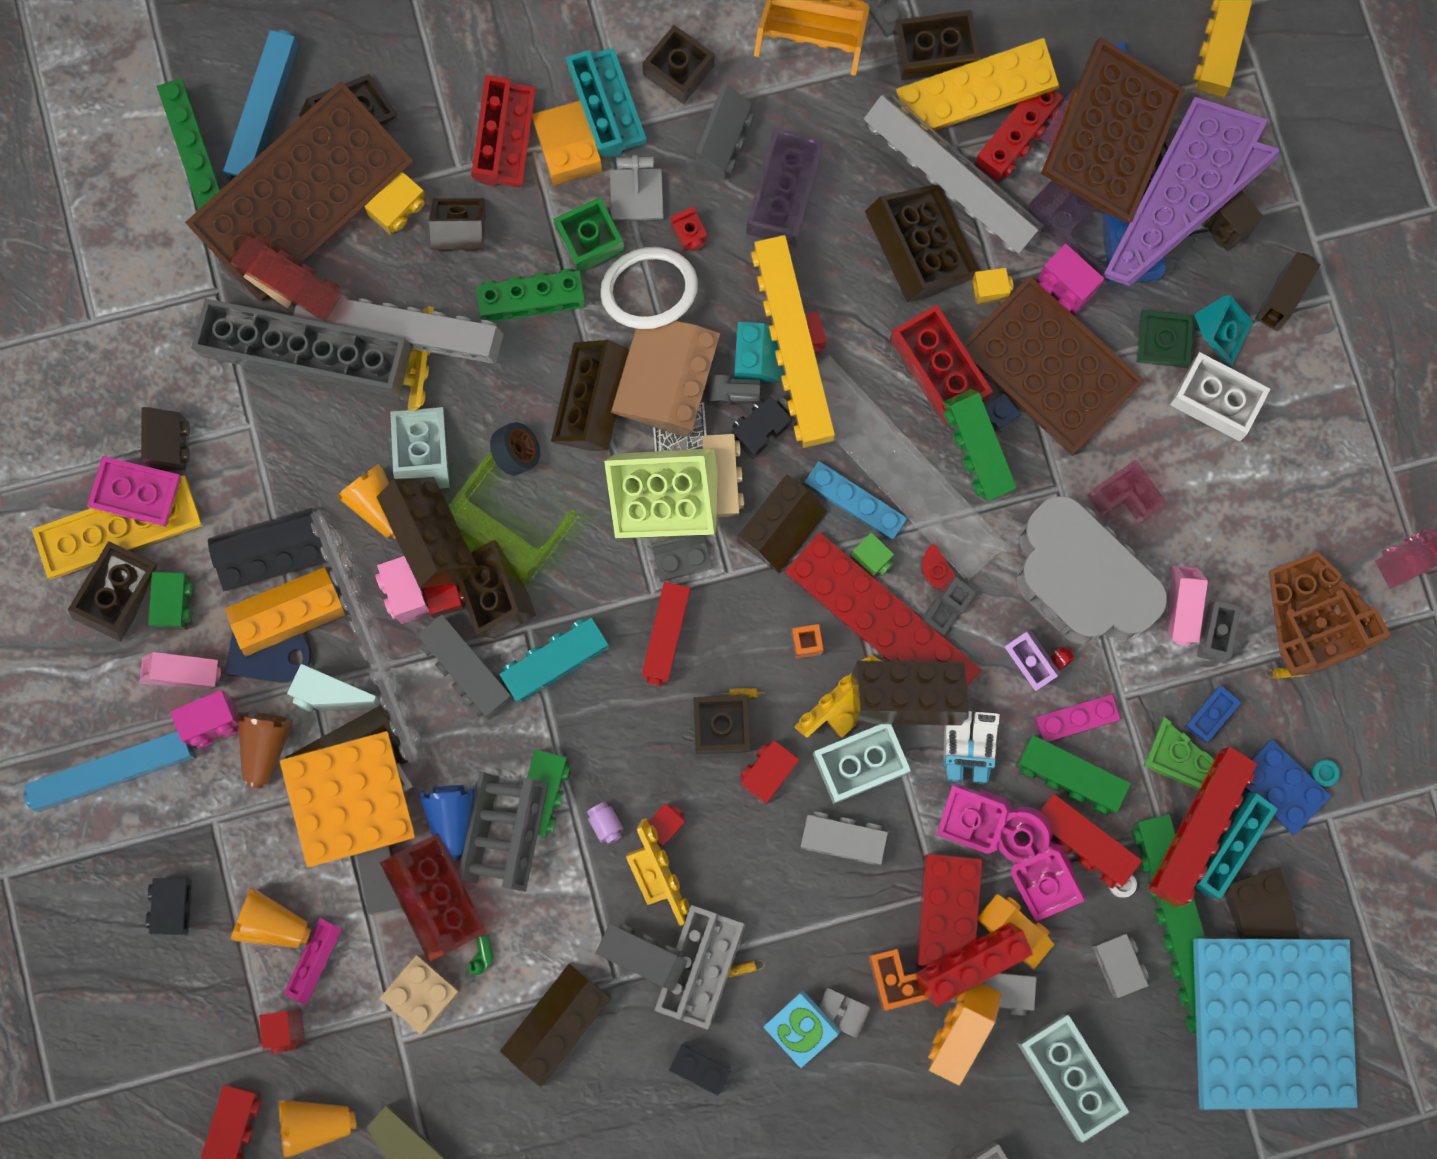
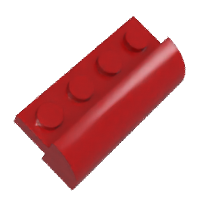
M485 74L471 176L476 181L495 187V184L522 187L536 87L511 83V79Z

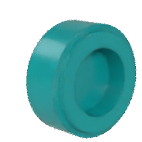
M1324 759L1312 766L1310 774L1321 787H1328L1338 781L1340 770L1336 763Z

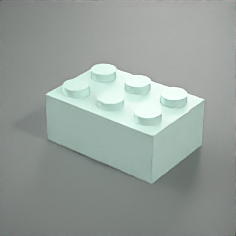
M891 724L877 725L813 753L833 805L904 776L911 771Z

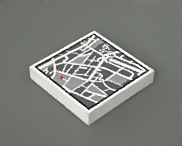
M700 403L693 430L686 437L653 427L655 451L703 449L702 436H706L704 403Z

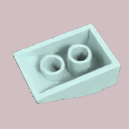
M443 407L390 412L394 479L434 477L439 488H450Z
M303 664L300 665L287 693L294 698L292 703L309 712H312L313 708L320 711L376 708L383 704L376 696Z

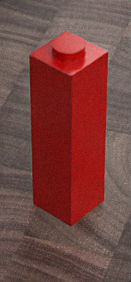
M664 582L642 671V678L647 679L646 683L649 685L661 687L662 683H669L690 596V587Z

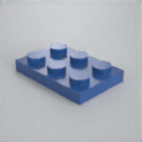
M1269 740L1251 759L1257 763L1253 771L1255 777L1250 785L1245 786L1244 789L1248 793L1259 794L1278 808L1273 817L1292 835H1296L1332 797L1273 740Z

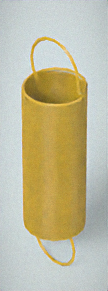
M1287 667L1275 668L1274 677L1270 678L1302 677L1303 674L1291 676Z
M729 688V693H721L728 694L729 696L748 695V698H758L757 688Z
M756 961L732 966L728 975L729 978L758 971L755 964Z

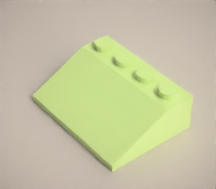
M715 448L616 453L604 461L615 538L712 535L716 533L718 470Z

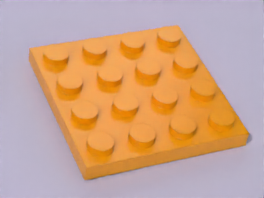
M388 731L280 760L307 868L416 838Z

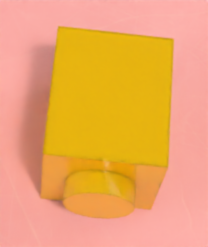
M1006 268L975 272L972 283L976 305L1005 301L1009 297L1010 292L1013 291V280L1011 276H1007Z

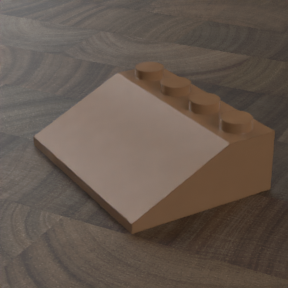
M678 321L655 329L635 328L611 413L686 437L693 430L720 333L698 325Z

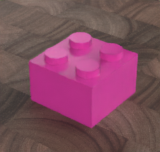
M1065 243L1044 265L1037 282L1075 316L1096 294L1104 278Z
M222 690L170 711L181 741L192 747L197 746L198 749L213 744L212 739L219 736L227 738L238 733L239 712L233 697Z

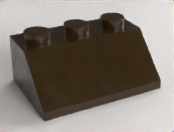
M786 474L738 534L737 542L777 573H780L825 516L827 510L804 486Z

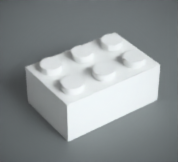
M1199 352L1185 374L1170 406L1241 441L1248 434L1270 388Z

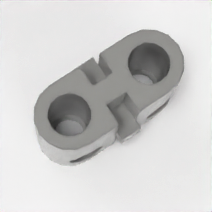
M829 988L826 989L819 1008L840 1031L857 1039L871 1009Z

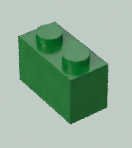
M152 572L148 623L150 627L162 630H187V623H190L192 619V609L188 607L189 597L193 596L194 590L193 581H190L188 575L185 573Z

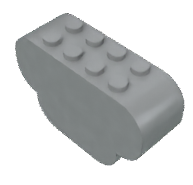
M1059 496L1050 498L1041 504L1022 527L1019 544L1021 551L1027 559L1020 566L1016 577L1019 593L1059 634L1072 643L1088 644L1097 640L1103 634L1119 641L1136 638L1163 614L1167 603L1163 585L1154 576L1155 572L1146 563L1141 564L1135 558V552L1128 545H1122L1115 539L1116 534L1108 526L1103 527L1096 520L1097 516L1088 507L1083 508L1077 501L1071 498Z

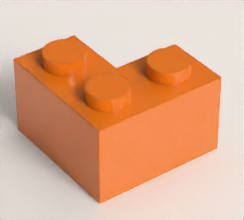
M897 949L868 956L882 1010L885 1011L928 1000L923 994L915 973L904 976Z

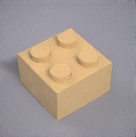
M416 955L382 994L380 999L422 1035L430 1029L461 991L421 955Z

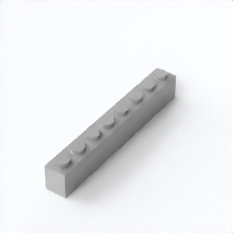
M890 92L881 95L865 116L864 120L868 123V128L877 135L881 134L888 140L887 144L893 150L901 151L907 157L906 160L910 165L923 170L926 173V178L931 183L939 184L946 190L945 194L948 198L955 202H960L965 207L964 210L969 216L978 218L983 222L984 228L992 235L997 234L1004 241V246L1010 251H1016L1018 254L1021 253L1044 227L1039 220Z
M310 290V293L302 291L299 293L293 315L295 317L405 338L414 350L492 364L497 362L503 333L494 322L481 320V323H477L464 316H456V319L436 311L426 314L414 307H407V310L398 309L396 305L391 303H383L382 306L375 305L367 299L359 298L358 301H353L340 294H334V297H330L317 290Z

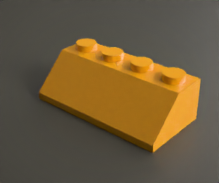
M325 567L224 608L235 638L245 657L345 616L343 607Z

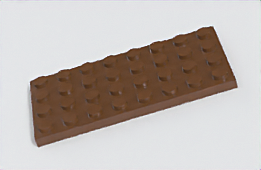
M340 81L185 223L254 297L260 301L267 294L244 278V275L262 251L266 254L269 250L283 259L280 264L288 270L291 266L294 268L298 267L408 167L413 160L348 87Z

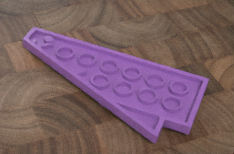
M1194 97L1137 208L1133 221L1130 222L1104 273L1105 278L1127 286L1132 285L1278 159L1280 149L1260 143L1268 127V119Z

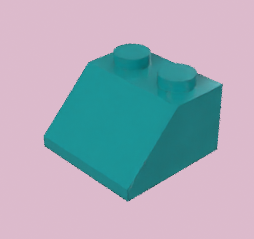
M738 322L734 379L760 380L763 383L782 384L781 376L785 375L783 365L778 366L775 351L779 350L777 340H771L770 325L765 323Z

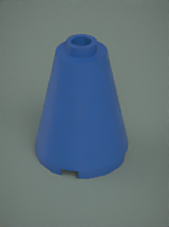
M464 785L433 787V793L426 794V789L419 791L420 800L438 856L444 857V861L459 860L460 855L463 854L469 827L474 787L469 785L468 790H464Z

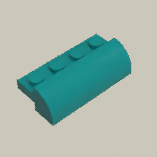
M614 47L592 54L588 50L565 57L599 155L603 157L618 156L622 154V150L646 144L647 139Z

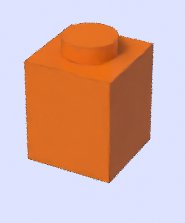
M819 624L792 628L791 637L795 659L822 655L823 645Z

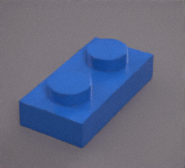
M1219 685L1185 727L1206 744L1241 702Z

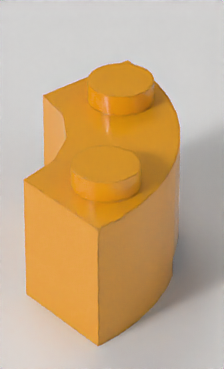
M997 894L978 916V921L990 933L1010 922L1022 929L1033 952V955L1023 960V962L1034 970L1055 945L1048 937L1050 932L1037 922L1034 925L1019 911L1022 907L1011 897L1005 900Z

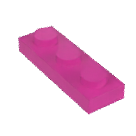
M1112 694L1034 718L1040 738L1046 742L1121 720Z
M322 918L318 919L283 994L299 1003L307 1004L314 992L320 974L326 966L329 955L338 941L342 928Z

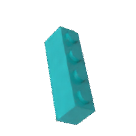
M582 618L571 625L572 630L564 635L562 632L555 634L548 639L549 644L540 649L539 646H536L525 654V659L518 663L516 660L511 661L502 668L503 672L499 675L517 704L522 703L609 649L608 643L592 618L588 620Z
M1242 793L1243 800L1240 806L1233 810L1230 816L1232 821L1229 828L1224 833H1221L1217 841L1220 843L1218 850L1213 856L1209 857L1206 863L1207 871L1202 879L1197 880L1194 886L1196 890L1208 898H1222L1278 808L1257 793Z

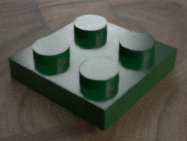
M1142 310L1140 313L1136 362L1189 368L1191 363L1194 316Z

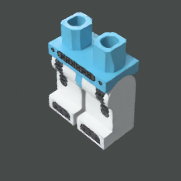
M969 711L962 726L944 725L943 767H946L947 781L962 782L963 769H973L972 783L984 785L988 783L990 771L995 768L996 737L1000 714L975 712L972 715V711ZM970 723H971V740L969 739V738H970Z

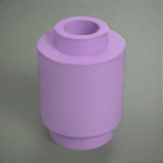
M602 802L587 812L589 815L588 821L600 842L606 841L607 844H611L622 837L620 833L624 828L612 806Z

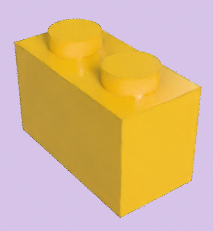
M401 172L365 206V209L370 218L388 234L392 235L395 231H400L406 225L407 218L413 212L417 213L423 208L426 197L424 191L407 175Z

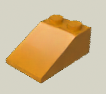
M580 101L532 114V120L553 186L602 172L600 156Z

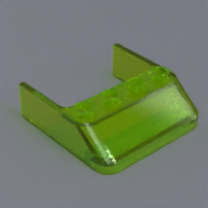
M489 451L449 504V508L470 552L475 551L492 540H496L526 588L577 520V515L571 509L542 548H534L469 502V497L495 464Z

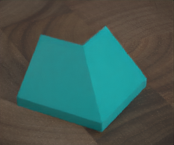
M1225 295L1195 313L1194 316L1204 340L1227 366L1232 367L1253 325V321L1230 295Z

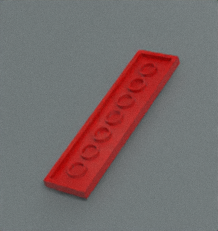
M820 532L785 570L787 576L887 661L965 663L967 687L981 672V669L936 630L923 623L916 613Z

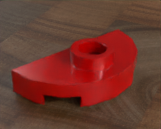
M933 543L926 550L922 559V573L932 588L942 591L949 581L955 577V574L936 544Z

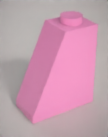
M1171 566L1168 634L1176 644L1190 645L1191 642L1199 643L1208 580L1198 567Z
M151 652L142 657L139 684L211 689L215 687V683H219L221 668L217 667L218 660Z

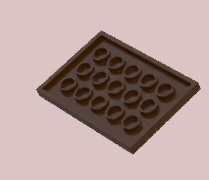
M1099 38L1095 41L1041 174L1126 225L1133 221L1185 89L1105 39Z
M1030 275L962 343L978 369L1072 456L1145 381Z

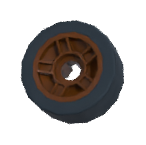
M519 422L510 423L497 429L492 434L490 440L492 457L497 466L506 474L519 475L533 469L538 464L540 446L532 430L525 424Z

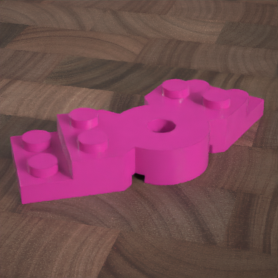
M956 783L952 785L936 835L986 854L999 848L1005 857L1014 861L1010 874L1035 922L1085 901L1086 897L1073 874L1074 868L1063 847L1051 842L1052 827L1042 812L1027 806L1012 808L1007 798L985 790L978 792ZM1017 832H1027L1030 836V840H1021L1018 837Z

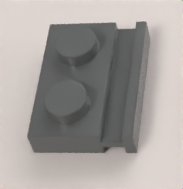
M685 535L651 544L661 582L712 569L703 535Z

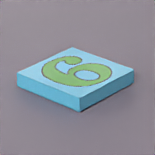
M804 991L800 992L764 1026L765 1030L800 1068L841 1032Z

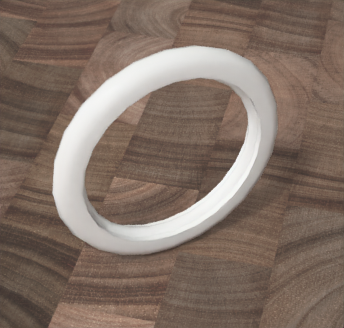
M645 247L621 256L610 266L602 281L600 296L605 310L617 322L636 329H655L676 321L687 312L697 294L698 278L691 263L681 254L667 248ZM658 259L668 261L680 269L685 280V291L680 301L670 310L654 316L640 317L624 312L617 305L613 295L614 283L620 273L627 267L640 261Z

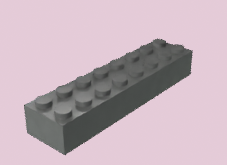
M206 298L191 349L203 358L398 398L401 394L413 349L405 338Z

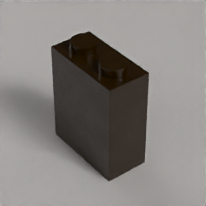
M1297 252L1282 270L1255 319L1278 331L1292 316L1321 264L1317 263L1311 255Z

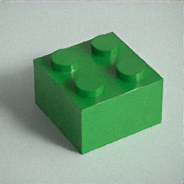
M601 197L553 219L555 230L576 271L580 270L582 272L624 252L623 240Z

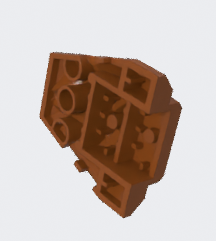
M1319 552L1269 570L1279 652L1291 676L1315 673L1364 653L1366 649L1390 638L1391 634L1379 611L1374 606L1369 607L1359 597L1361 593L1355 587L1351 589L1341 579L1342 574Z

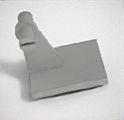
M632 155V158H617V169H633L610 170L612 220H662V169H638L654 168L653 156L638 157V155Z

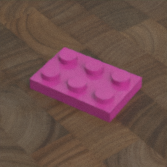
M102 456L87 507L167 528L182 477L179 474Z

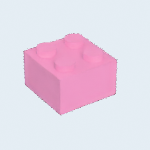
M405 556L377 565L379 573L375 574L380 590L388 596L387 599H384V603L392 619L396 618L400 624H404L430 614L424 590L419 588Z

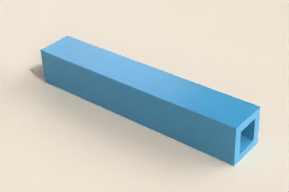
M269 31L223 170L230 181L266 149L299 49L295 36L288 31Z
M177 731L24 784L26 788L24 799L27 806L32 808L33 811L42 812L195 759V754L192 746L181 741Z

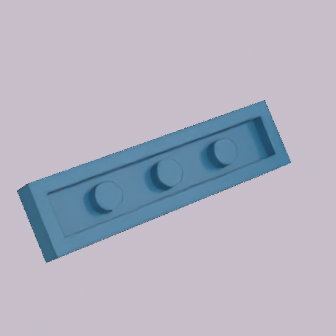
M820 461L817 462L804 482L805 486L890 541H893L907 520V517Z

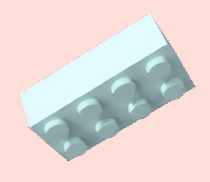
M1063 1014L1017 1043L1076 1140L1084 1142L1129 1113L1069 1015Z

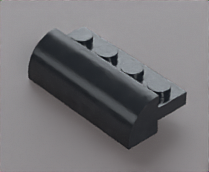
M312 508L209 537L208 548L213 567L216 568L223 592L326 562L327 557Z

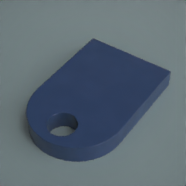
M232 632L225 674L277 683L293 682L301 664L309 667L311 650L307 641L298 634L245 657ZM294 651H301L304 655V659L299 665H292L290 663V655Z

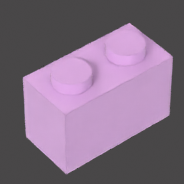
M1030 628L1005 645L1006 650L1035 691L1060 674L1059 669L1053 664L1052 659Z

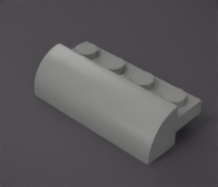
M691 905L676 947L677 950L681 951L678 957L686 960L687 963L674 991L662 987L654 1011L710 1030L746 924Z

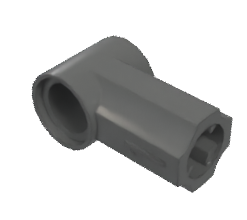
M712 375L709 377L708 404L729 406L732 403L756 404L759 401L760 380L732 379V377L727 375Z

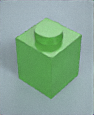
M871 532L852 551L851 556L874 578L878 573L884 575L891 568L893 563L890 561L894 554Z

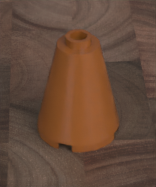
M239 712L238 732L242 780L247 782V786L263 788L264 784L270 783L291 731L293 720L286 721L287 718L283 716L258 712L255 717H249V712Z

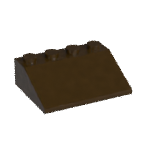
M939 184L880 196L865 210V214L907 303L930 297L973 279L975 272L980 271Z

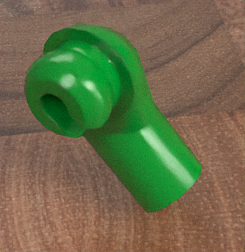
M489 934L475 937L478 952L468 963V971L473 975L484 973L494 959Z

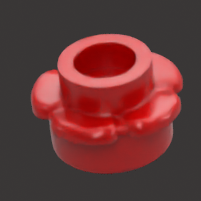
M1061 647L1051 656L1054 660L1053 664L1060 671L1076 658L1071 652V647L1068 649Z

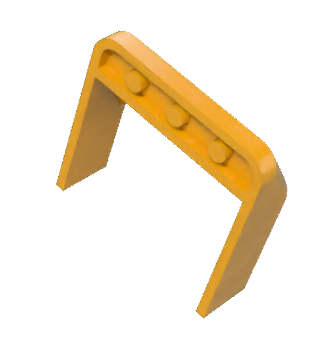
M766 0L758 27L754 56L759 57L765 36L789 38L797 43H815L823 48H841L845 52L855 53L851 75L856 76L870 6L861 0Z

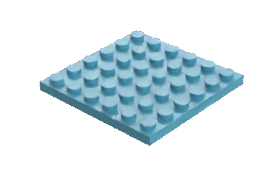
M1193 939L1199 1109L1357 1108L1350 940Z

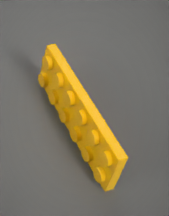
M1042 38L897 88L896 90L899 100L936 131L1059 89V84L1045 39Z
M185 475L181 476V482L167 528L94 509H87L32 529L47 578L53 580L94 565L108 541L132 552L202 527L203 524L187 477Z

